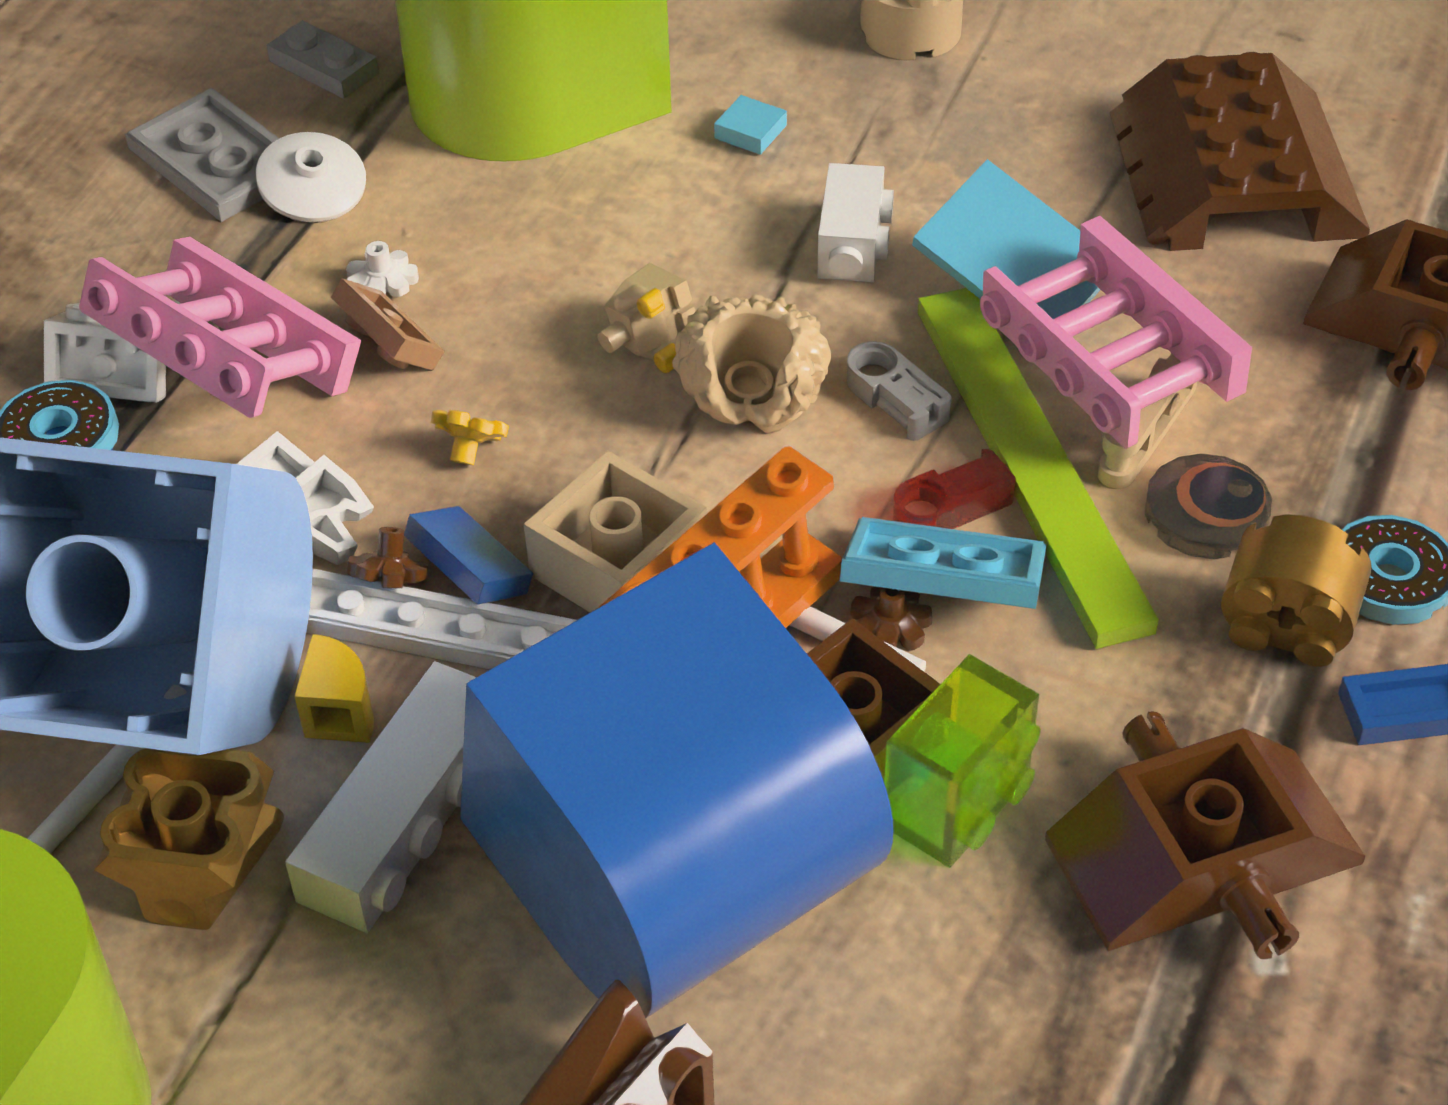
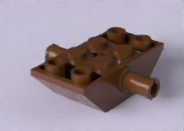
M1406 219L1341 246L1305 314L1303 325L1395 353L1386 369V375L1389 381L1398 388L1406 372H1411L1405 390H1415L1423 385L1431 364L1448 370V231Z
M1154 711L1147 713V719L1152 725L1151 729L1148 727L1142 714L1136 716L1124 727L1122 736L1135 753L1139 762L1116 769L1047 830L1045 835L1047 845L1107 951L1225 911H1232L1253 945L1257 957L1260 959L1272 958L1273 953L1268 946L1269 943L1272 944L1278 956L1285 953L1297 943L1299 931L1291 924L1275 899L1274 894L1362 865L1365 859L1364 853L1295 750L1245 728L1180 748L1165 725V720L1160 713Z

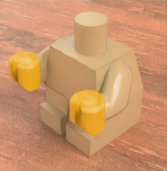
M652 263L647 264L625 279L605 304L610 326L597 335L601 346L609 353L623 346L634 355L654 360L657 368L663 373H669L673 370V359L676 356L675 344L671 343V340L675 339L678 332L685 328L688 315H693L695 312L694 306L690 304L692 297L687 280Z

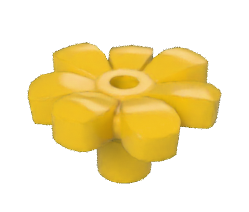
M443 410L432 411L431 423L435 424V429L445 430L451 437H454L450 457L452 462L473 466L478 443H483L487 440L501 441V437L507 438L509 425L497 420L488 421L476 417L470 419L469 413L459 410H449L448 412Z

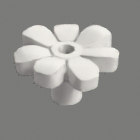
M374 241L367 245L365 251L366 261H351L346 268L347 280L381 290L384 294L389 292L395 298L410 291L409 285L416 284L419 279L417 266L415 264H408L407 253L402 250H395L389 254L388 245L382 241Z

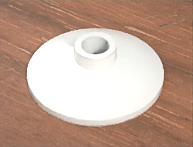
M300 132L279 138L263 151L256 167V183L262 198L278 213L298 221L324 222L348 213L358 204L365 190L366 172L358 154L345 142L323 133Z

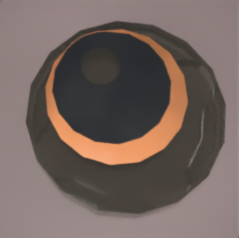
M1201 453L1177 457L1159 467L1148 483L1144 514L1148 523L1151 521L1158 529L1157 536L1167 546L1189 556L1220 559L1230 557L1232 550H1238L1241 537L1247 527L1255 522L1256 529L1269 526L1272 496L1264 480L1248 466L1226 456Z

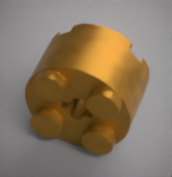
M1284 514L1273 516L1270 526L1256 529V522L1250 525L1241 537L1221 600L1222 613L1231 626L1229 638L1233 643L1246 650H1262L1268 645L1294 652L1298 660L1310 666L1323 667L1331 664L1335 653L1344 649L1353 637L1371 574V561L1368 554L1362 548L1359 556L1352 548L1345 544L1348 537L1346 532L1331 523L1313 517Z

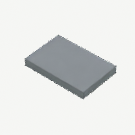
M213 88L125 134L128 148L220 222L263 199L256 183L257 163L263 151L271 143L279 139Z

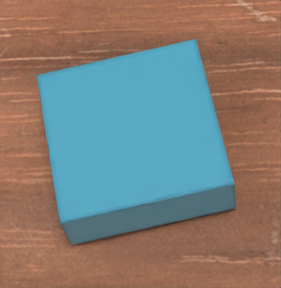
M740 95L714 123L715 139L761 155L787 126V111Z

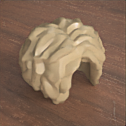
M755 294L750 299L732 297L719 301L715 296H709L705 306L698 308L693 315H688L687 325L681 332H678L673 368L680 375L684 390L694 397L699 409L711 415L712 418L736 425L750 420L765 433L780 431L800 417L803 411H807L811 403H815L821 383L828 374L831 350L827 339L820 334V322L817 321V318L810 315L808 310H797L796 304L786 305L782 297L778 298L777 301H772L771 299L764 298L762 295Z

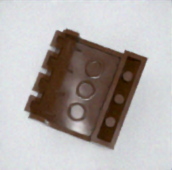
M1245 52L1241 55L1209 57L1194 55L1188 58L1166 59L1122 94L1123 102L1110 112L1128 175H1130V184L1137 207L1140 210L1139 214L1148 242L1157 245L1168 240L1170 251L1203 249L1209 214L1286 209L1302 210L1313 242L1360 239L1370 233L1369 225L1316 92L1273 53Z

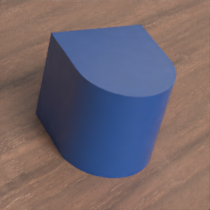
M715 542L466 683L460 819L556 951L583 984L599 999L615 979L620 980L638 1001L645 1018H648L881 865L891 851L893 843V818L890 801L875 757L860 727L829 680Z

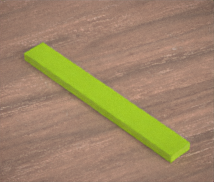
M967 288L918 298V315L1035 536L1038 541H1044L1043 543L1047 544L1045 554L1095 649L1155 635L1159 621L1157 615L997 329L991 327L985 320L980 308V299Z

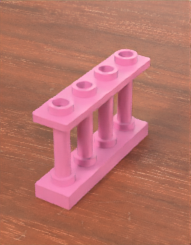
M1101 216L1081 224L1077 259L1019 286L1012 282L996 266L983 272V296L980 299V308L987 323L995 329L998 328L1018 347L1021 355L1027 361L1034 362L1054 381L1061 394L1071 397L1091 416L1092 421L1100 431L1109 433L1125 449L1138 443L1141 409L1198 381L1207 384L1226 402L1246 393L1252 346ZM1086 280L1089 283H1094L1106 294L1054 319L1037 305V303ZM1122 313L1131 316L1143 327L1091 353L1073 338V336ZM1158 347L1168 349L1181 361L1129 388L1110 372V370Z
M191 237L175 239L173 241L167 271L135 278L103 257L93 258L88 262L79 304L82 313L248 418L262 414L271 382L295 375L300 376L331 396L345 393L348 390L361 343L360 339ZM166 295L171 296L175 300L179 301L181 304L175 303L174 301L167 298ZM209 321L213 322V323L216 324L217 326H219V327H221L222 329H224V331H220L219 329H217L216 327L212 326V325L209 324L208 322H209ZM251 348H255L256 350L268 356L269 358L262 357L258 353L251 350Z

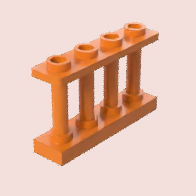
M792 447L782 448L598 608L715 542L783 626L787 628L805 609L809 608L840 580L842 557L808 533L806 513L834 489L833 476ZM782 535V540L760 558V554Z

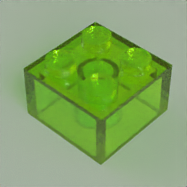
M968 654L887 741L884 784L891 806L893 833L949 868L954 865L968 848L973 851L979 849L990 835L997 814L1007 803L1012 805L1018 804L1027 794L1034 780L1035 770L1030 767L1032 751L1041 733V728L1036 725L1040 694Z

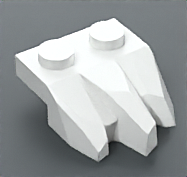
M277 431L237 463L238 465L284 471L292 474L299 482L307 502L311 523L313 554L336 565L347 561L349 556L354 555L358 544L342 522L360 521L372 513L374 507L356 481L329 458L323 455L314 462Z

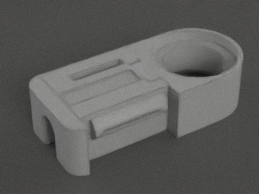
M869 341L858 344L850 350L847 357V385L849 389L870 408L878 405L906 428L907 439L912 441L919 440L949 422L951 394L895 348L883 342ZM866 365H880L886 368L888 372L880 376H868L861 373L859 369Z

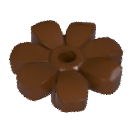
M381 527L379 528L377 551L363 553L360 556H349L346 572L349 576L357 577L364 581L376 582L381 579L382 588L399 589L403 588V582L418 583L427 579L428 563L413 561L409 559V553L403 551L405 533L403 529Z
M873 586L870 590V598L856 596L851 603L850 615L853 619L882 641L897 647L899 640L907 650L913 651L919 648L925 640L923 629L932 625V608L926 604H919L920 594L918 592Z

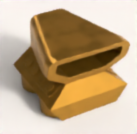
M147 748L139 750L130 757L124 766L123 777L127 788L119 807L110 812L101 824L100 836L104 846L94 871L135 891L142 914L148 921L158 925L197 930L210 929L281 829L284 820L283 812L275 806L264 803L275 771L248 751L226 749L194 755Z

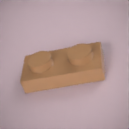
M342 278L330 297L348 314L345 319L346 323L357 332L372 338L379 345L376 352L384 360L396 367L406 369L409 364L434 370L445 352L381 290Z

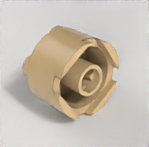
M861 0V32L865 33L867 45L875 52L886 57L898 60H915L916 52L932 50V57H936L951 50L960 39L963 0Z

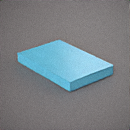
M987 159L913 237L912 246L981 299L983 296V272L993 266H996L1012 282L1019 286L1077 259L1080 230ZM1086 280L1037 303V305L1054 319L1089 303L1098 294L1100 289L1094 283H1089Z
M862 517L859 518L842 558L840 582L1036 609L1047 544H1044V541Z

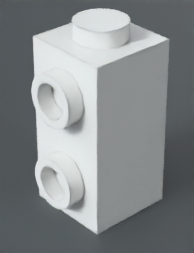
M829 163L818 233L817 278L874 282L876 260H887L890 226H881V223L891 224L893 215L894 190L884 189V166Z

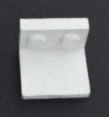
M80 303L66 305L65 312L44 320V383L48 381L75 380L93 384L106 393L108 397L157 403L166 397V365L82 313L79 308Z

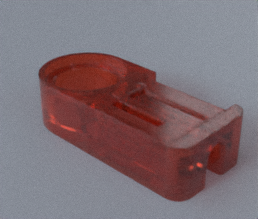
M982 449L981 458L938 474L933 469L902 482L894 492L893 521L955 529L1010 506L1014 500L1016 478L994 451ZM915 501H926L933 504L938 510L929 515H915L909 512L905 506Z

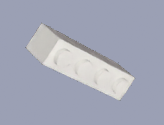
M433 662L285 861L296 903L367 934L383 911L389 912L397 905L403 894L406 878L420 858L426 859L434 852L441 838L443 825L457 806L461 807L466 683L476 677L439 662Z

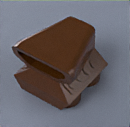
M615 979L602 993L519 1105H715L713 1053L688 1023L654 1037L634 995L620 980Z

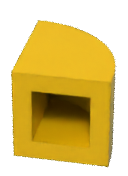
M312 634L294 696L304 738L370 743L374 727V716L365 671L359 657L350 647L336 639Z

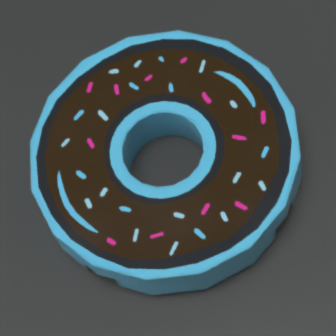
M75 380L48 381L23 390L7 401L0 410V438L111 450L117 442L119 422L115 409L108 395L93 384ZM55 427H68L66 430L58 434H45L48 430Z
M1395 515L1367 516L1347 524L1342 529L1348 534L1345 544L1352 548L1359 556L1363 548L1371 561V574L1359 612L1360 615L1392 625L1415 624L1431 618L1433 611L1440 609L1442 606H1444V609L1448 605V543L1438 532L1416 520ZM1383 564L1394 565L1404 570L1406 574L1402 576L1389 575L1381 571L1378 566Z

